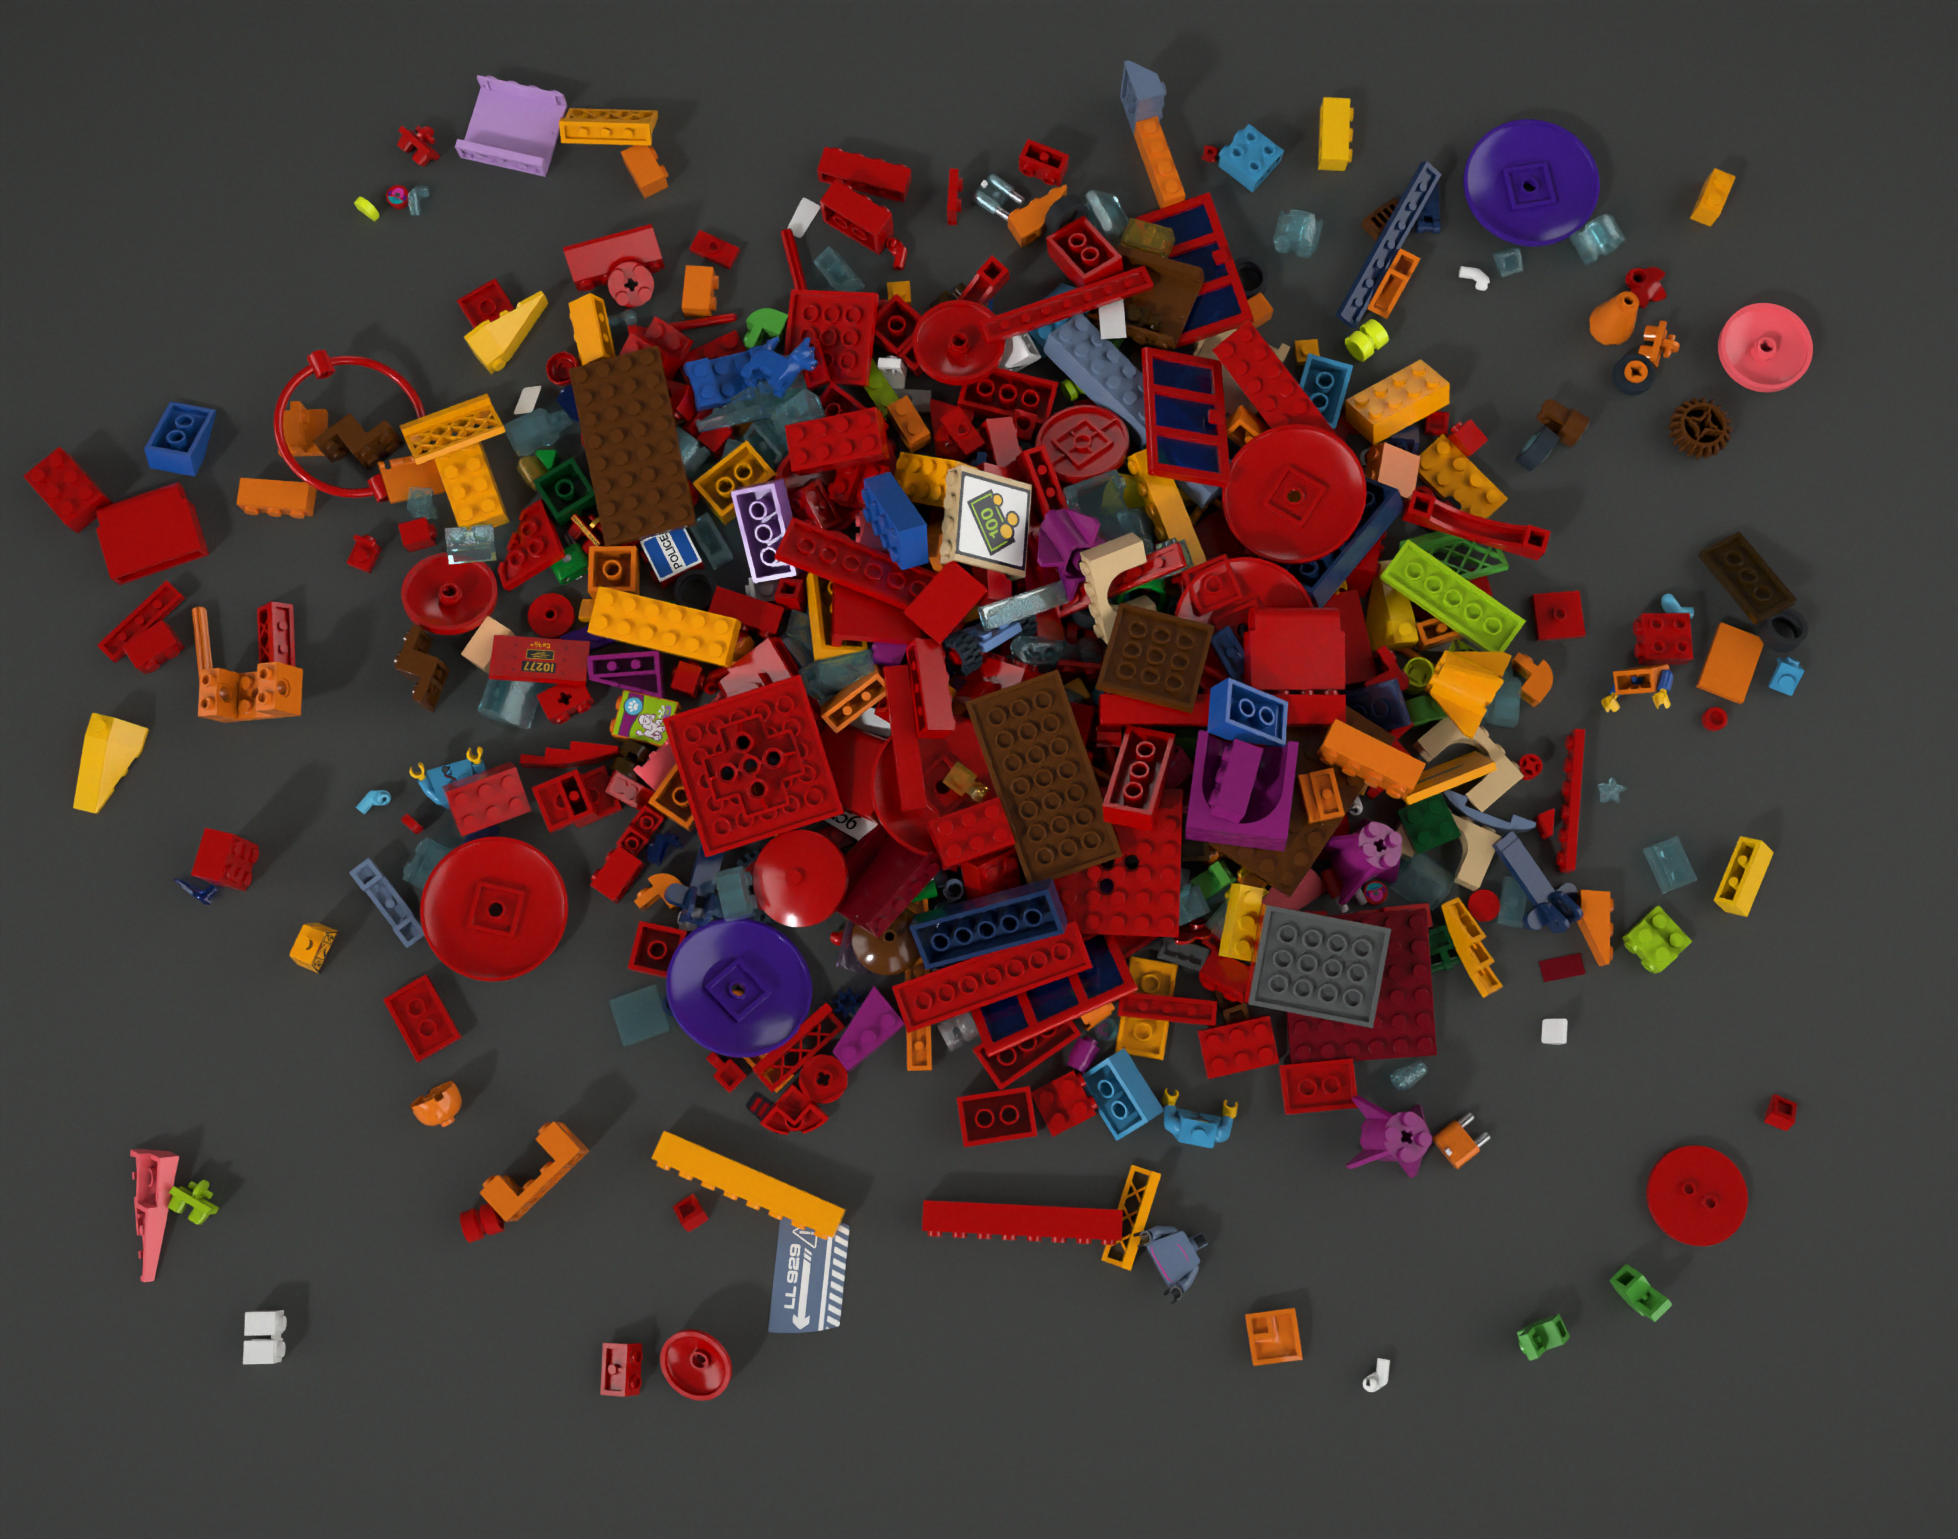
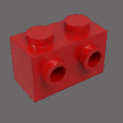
M1027 139L1019 156L1018 171H1021L1027 177L1041 179L1047 185L1060 187L1068 170L1069 155Z

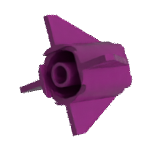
M1069 508L1050 510L1046 513L1045 520L1040 526L1038 534L1037 562L1041 567L1057 566L1068 601H1073L1079 582L1086 580L1079 565L1082 562L1080 552L1103 544L1106 541L1097 536L1100 527L1097 518L1080 513L1077 509Z
M1363 818L1360 820L1358 830L1355 833L1330 837L1322 852L1330 855L1331 867L1334 866L1337 871L1336 876L1344 882L1338 904L1342 906L1346 904L1363 883L1374 877H1378L1390 884L1397 882L1402 849V837L1398 832H1395L1385 824Z
M1359 1095L1353 1096L1351 1099L1366 1118L1361 1125L1360 1144L1363 1150L1345 1166L1348 1169H1353L1374 1160L1398 1162L1409 1178H1414L1418 1173L1423 1155L1432 1143V1136L1426 1125L1422 1106L1416 1104L1408 1112H1387Z

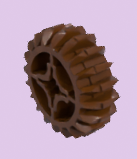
M1705 397L1700 398L1699 401L1696 398H1692L1689 402L1687 400L1674 410V414L1669 418L1670 424L1667 429L1671 430L1668 438H1675L1672 446H1680L1678 453L1685 450L1687 451L1686 457L1694 454L1695 459H1699L1701 456L1707 459L1711 455L1716 456L1726 447V443L1731 439L1729 434L1733 428L1728 426L1732 419L1725 418L1728 411L1722 412L1720 410L1722 404L1714 406V399L1706 403ZM1691 414H1699V415H1701V416L1698 417V418H1697V417H1694V416H1692L1691 418L1688 417V415H1691ZM1704 439L1708 441V439L1713 440V442L1701 443L1699 442V440Z

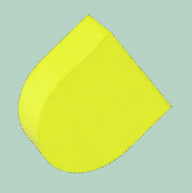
M359 196L354 204L357 209L375 222L380 216L377 209L364 197Z

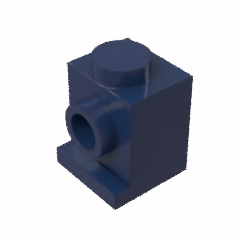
M1408 426L1384 439L1383 443H1388L1416 455L1419 446V428Z

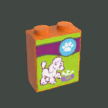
M623 690L622 696L617 698L616 709L618 712L616 718H613L610 723L611 735L615 740L624 742L625 739H629L642 746L659 749L668 738L662 719L681 713L682 707L676 701Z

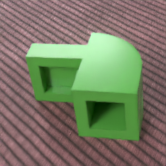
M763 308L753 312L746 320L749 330L744 338L746 350L749 351L752 347L761 346L765 337L769 339L778 337V343H782L786 335L788 314L771 308Z
M1423 695L1405 701L1410 719L1414 724L1409 730L1425 727L1431 721L1448 718L1432 696L1425 697Z
M1222 860L1221 862L1217 861L1205 872L1193 878L1189 885L1202 904L1230 886L1231 883H1234L1236 878L1224 860Z
M1627 1263L1609 1280L1618 1294L1641 1316H1647L1654 1322L1672 1306L1667 1297L1650 1286L1643 1274Z
M1559 1313L1534 1322L1517 1332L1519 1346L1522 1352L1527 1355L1529 1361L1539 1358L1545 1350L1563 1345L1570 1338Z

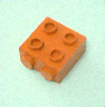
M1385 442L1371 446L1367 454L1368 460L1364 474L1365 477L1398 489L1402 502L1406 503L1416 487L1420 456Z

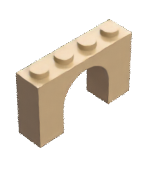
M1133 532L1080 552L1082 562L1079 565L1087 582L1084 584V588L1091 601V604H1089L1090 613L1095 619L1093 629L1097 638H1101L1107 645L1119 605L1108 603V588L1118 574L1147 562L1143 541ZM1146 595L1125 602V604L1157 611L1155 603Z
M1449 717L1444 718L1412 745L1428 763L1445 748L1456 743L1469 744L1475 747L1482 755L1493 760L1497 770L1484 775L1482 780L1464 795L1468 797L1465 805L1480 812L1487 809L1524 777L1520 772L1519 765L1514 761H1510L1505 756L1504 749L1499 744H1494L1489 738L1488 731L1483 726L1478 727L1473 739L1464 736Z
M1452 814L1462 835L1459 839L1463 850L1462 858L1452 882L1475 891L1480 888L1494 855L1495 849L1492 844L1499 840L1501 836L1495 834L1496 831L1491 827H1480L1473 824L1474 821L1466 816L1458 817ZM1398 821L1395 832H1398L1402 837L1401 858L1408 861L1415 852L1400 821Z

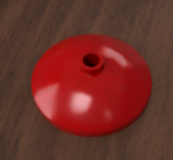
M695 1329L681 1330L673 1334L662 1347L660 1365L663 1375L671 1387L681 1395L693 1400H710L719 1396L730 1383L732 1376L730 1357L723 1345L710 1334Z

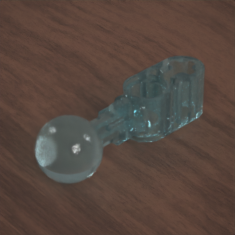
M1019 636L1012 641L1010 646L1011 653L1026 664H1054L1058 660H1066L1067 658H1075L1077 662L1098 664L1104 655L1102 643L1097 638L1091 636L1081 638L1076 644H1068L1065 640H1050L1046 637Z

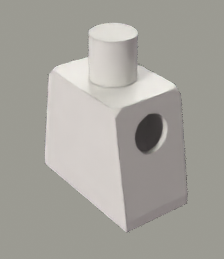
M1028 332L1005 339L1004 356L997 368L1018 372L1041 358Z

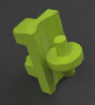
M202 1180L199 1184L191 1181L188 1188L193 1190V1192L183 1186L179 1188L173 1186L169 1192L173 1196L168 1208L174 1212L183 1213L187 1205H191L194 1208L188 1219L197 1225H202L209 1215L216 1214L219 1210L218 1206L202 1198L210 1199L213 1195L212 1192L207 1190L209 1182L206 1180Z

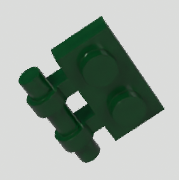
M1447 924L1429 930L1430 956L1438 954L1440 961L1431 963V975L1441 970H1451L1453 966L1460 964L1461 961L1458 955L1449 957L1447 950L1455 947Z

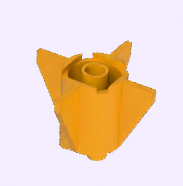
M1445 650L1438 660L1434 673L1424 691L1433 697L1464 736L1473 739L1487 711L1485 709L1486 706L1492 702L1496 692L1504 682L1502 680L1503 674L1512 656L1505 652H1452Z

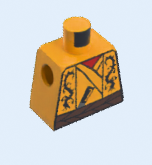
M306 923L302 926L289 956L297 965L321 974L340 932L320 923Z

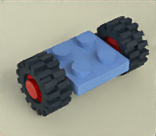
M1015 596L1012 597V603L996 609L998 617L987 616V620L984 617L981 619V623L976 626L968 627L963 632L962 630H957L950 634L942 642L943 649L946 652L945 662L948 663L947 667L949 669L952 668V672L958 674L959 677H965L983 664L981 661L983 656L979 654L980 652L987 653L1008 639L1013 640L1014 643H1021L1035 634L1038 630L1036 627L1038 622L1034 620L1036 615L1032 613L1027 614L1029 611H1033L1031 607L1028 608V603L1026 601L1023 602L1022 598Z

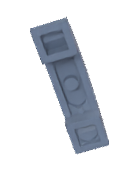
M1451 790L1441 792L1448 808L1458 817L1466 816L1474 821L1473 824L1480 827L1488 826L1499 833H1507L1508 831L1523 833L1532 830L1536 826L1535 822L1514 814L1506 822L1465 806L1468 799L1467 796Z
M367 858L349 872L360 888L367 893L393 927L392 930L407 949L425 936L422 925L416 915L370 858Z

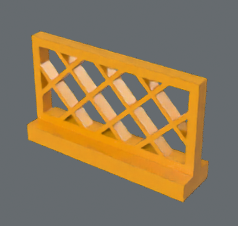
M569 108L565 118H560L559 120L561 143L651 146L652 133L658 119V111Z
M487 393L399 426L417 465L506 432ZM478 424L480 426L479 428H474V425ZM453 432L458 433L457 436H451ZM431 441H436L435 444H429Z

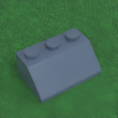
M1127 60L1124 61L1120 98L1134 135L1135 124L1138 121L1157 116L1160 123V119L1163 118L1162 107L1165 106L1164 96L1167 95L1164 82H1160L1157 73Z

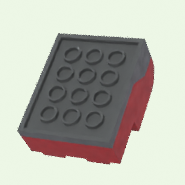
M1262 904L1244 1002L1249 1005L1373 1028L1391 929Z

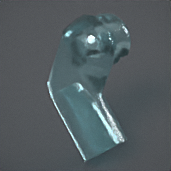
M626 309L618 314L608 316L609 326L612 328L622 324H636L637 314L632 309Z

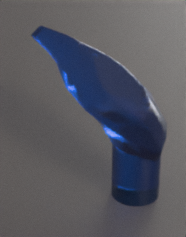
M174 879L184 891L206 905H211L210 898L218 892L213 884L202 892L198 887L192 886L181 879Z

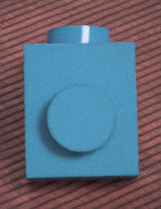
M1789 656L1786 659L1778 657V666L1768 683V687L1792 696L1804 673V669L1799 665L1800 661Z

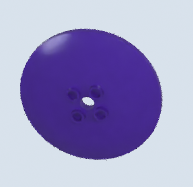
M1523 119L1502 124L1486 133L1477 142L1465 165L1463 188L1471 212L1489 232L1504 241L1516 245L1540 247L1561 242L1571 237L1584 226L1597 204L1600 179L1591 153L1574 134L1550 122ZM1524 184H1530V185H1532L1533 188H1534V191H1532V192L1526 191V190L1523 188V185H1524Z
M723 918L711 921L704 927H698L679 944L669 963L666 976V993L674 1018L684 1032L695 1042L710 1051L725 1056L755 1057L780 1048L800 1029L799 1026L805 1021L810 1009L812 981L804 957L793 942L780 931L770 925L752 919ZM740 986L744 994L741 996L734 995L731 987Z

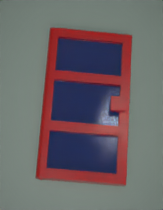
M1210 192L1133 219L1143 252L1203 268L1204 283L1176 348L1239 328L1248 320L1254 323V317Z
M1150 347L1142 348L1148 474L1228 488L1231 480L1221 361Z
M1082 934L1093 968L972 1010L971 1013L986 1055L990 1058L1138 991V985L1132 977L1115 936Z

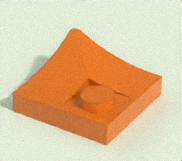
M1295 1308L1245 1314L1253 1366L1303 1360Z

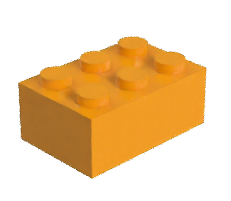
M746 440L692 484L697 489L701 499L726 526L737 517L731 491L743 486L773 481L776 473Z

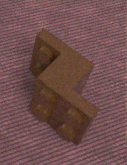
M351 413L312 440L331 463L343 459L347 452L351 451L366 470L377 466L382 458L389 453L397 451L400 445L404 443L386 419L366 433Z
M412 624L411 629L405 633L402 651L398 652L395 657L394 668L406 679L417 682L412 690V700L424 710L433 713L451 669L439 658L428 655L434 639L422 627Z

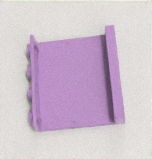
M477 75V80L481 86L465 139H457L455 145L460 158L546 177L560 132L559 120L564 118L568 106L564 95L556 90L547 91L534 85L525 86L512 80L502 81L493 76L484 77Z

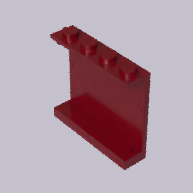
M879 823L864 835L844 856L848 867L849 881L845 898L836 912L879 938L942 868L941 862L933 851H930L926 856H922L906 849L895 841L882 824Z

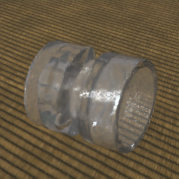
M969 1012L955 1016L952 1020L947 1019L936 1024L950 1052L963 1046L964 1040L970 1042L980 1036ZM956 1026H958L961 1032L958 1035H954L952 1031Z

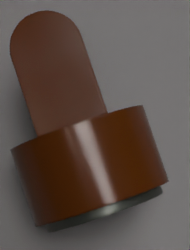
M1552 399L1545 400L1541 405V411L1537 414V420L1559 436V442L1569 448L1574 447L1581 440L1590 425L1589 417L1574 408L1569 410Z

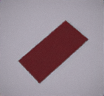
M1580 953L1539 961L1544 982L1586 974Z

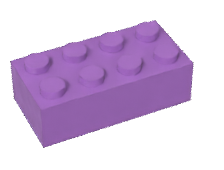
M784 478L743 486L731 491L753 583L797 576L804 570L774 559L775 553L793 517Z

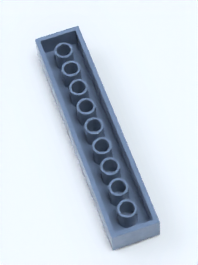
M1081 313L1049 334L1043 352L1097 406L1117 414L1125 423L1129 438L1144 450L1146 449L1143 374L1108 339H1101V332ZM1155 395L1156 425L1202 433L1166 396ZM1157 436V444H1160L1168 465L1219 473L1218 450L1216 446ZM1174 479L1175 483L1201 509L1222 495V487Z

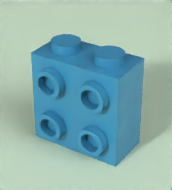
M1248 124L1244 130L1240 129L1235 134L1230 146L1225 145L1219 153L1218 167L1253 193L1281 162L1284 150Z

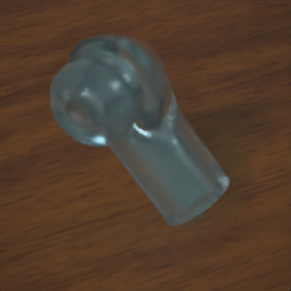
M416 185L408 194L410 216L421 215L420 201L422 198L429 196L427 186Z

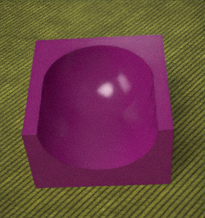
M1199 730L1186 823V839L1284 852L1288 836L1299 742L1289 741L1284 747H1260L1263 748V753L1246 813L1237 824L1209 814L1211 805L1208 804L1210 795L1215 790V777L1220 767L1222 753L1225 746H1230L1232 743L1219 740L1211 736L1207 731Z

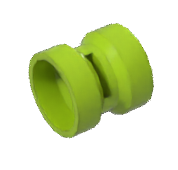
M1066 379L1060 382L1062 392L1070 402L1078 399L1080 394H1085L1072 380Z

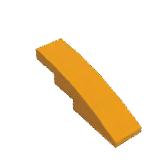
M1459 897L1444 903L1441 907L1448 931L1471 980L1483 998L1498 991L1503 985L1489 967L1495 961L1481 943L1487 936Z

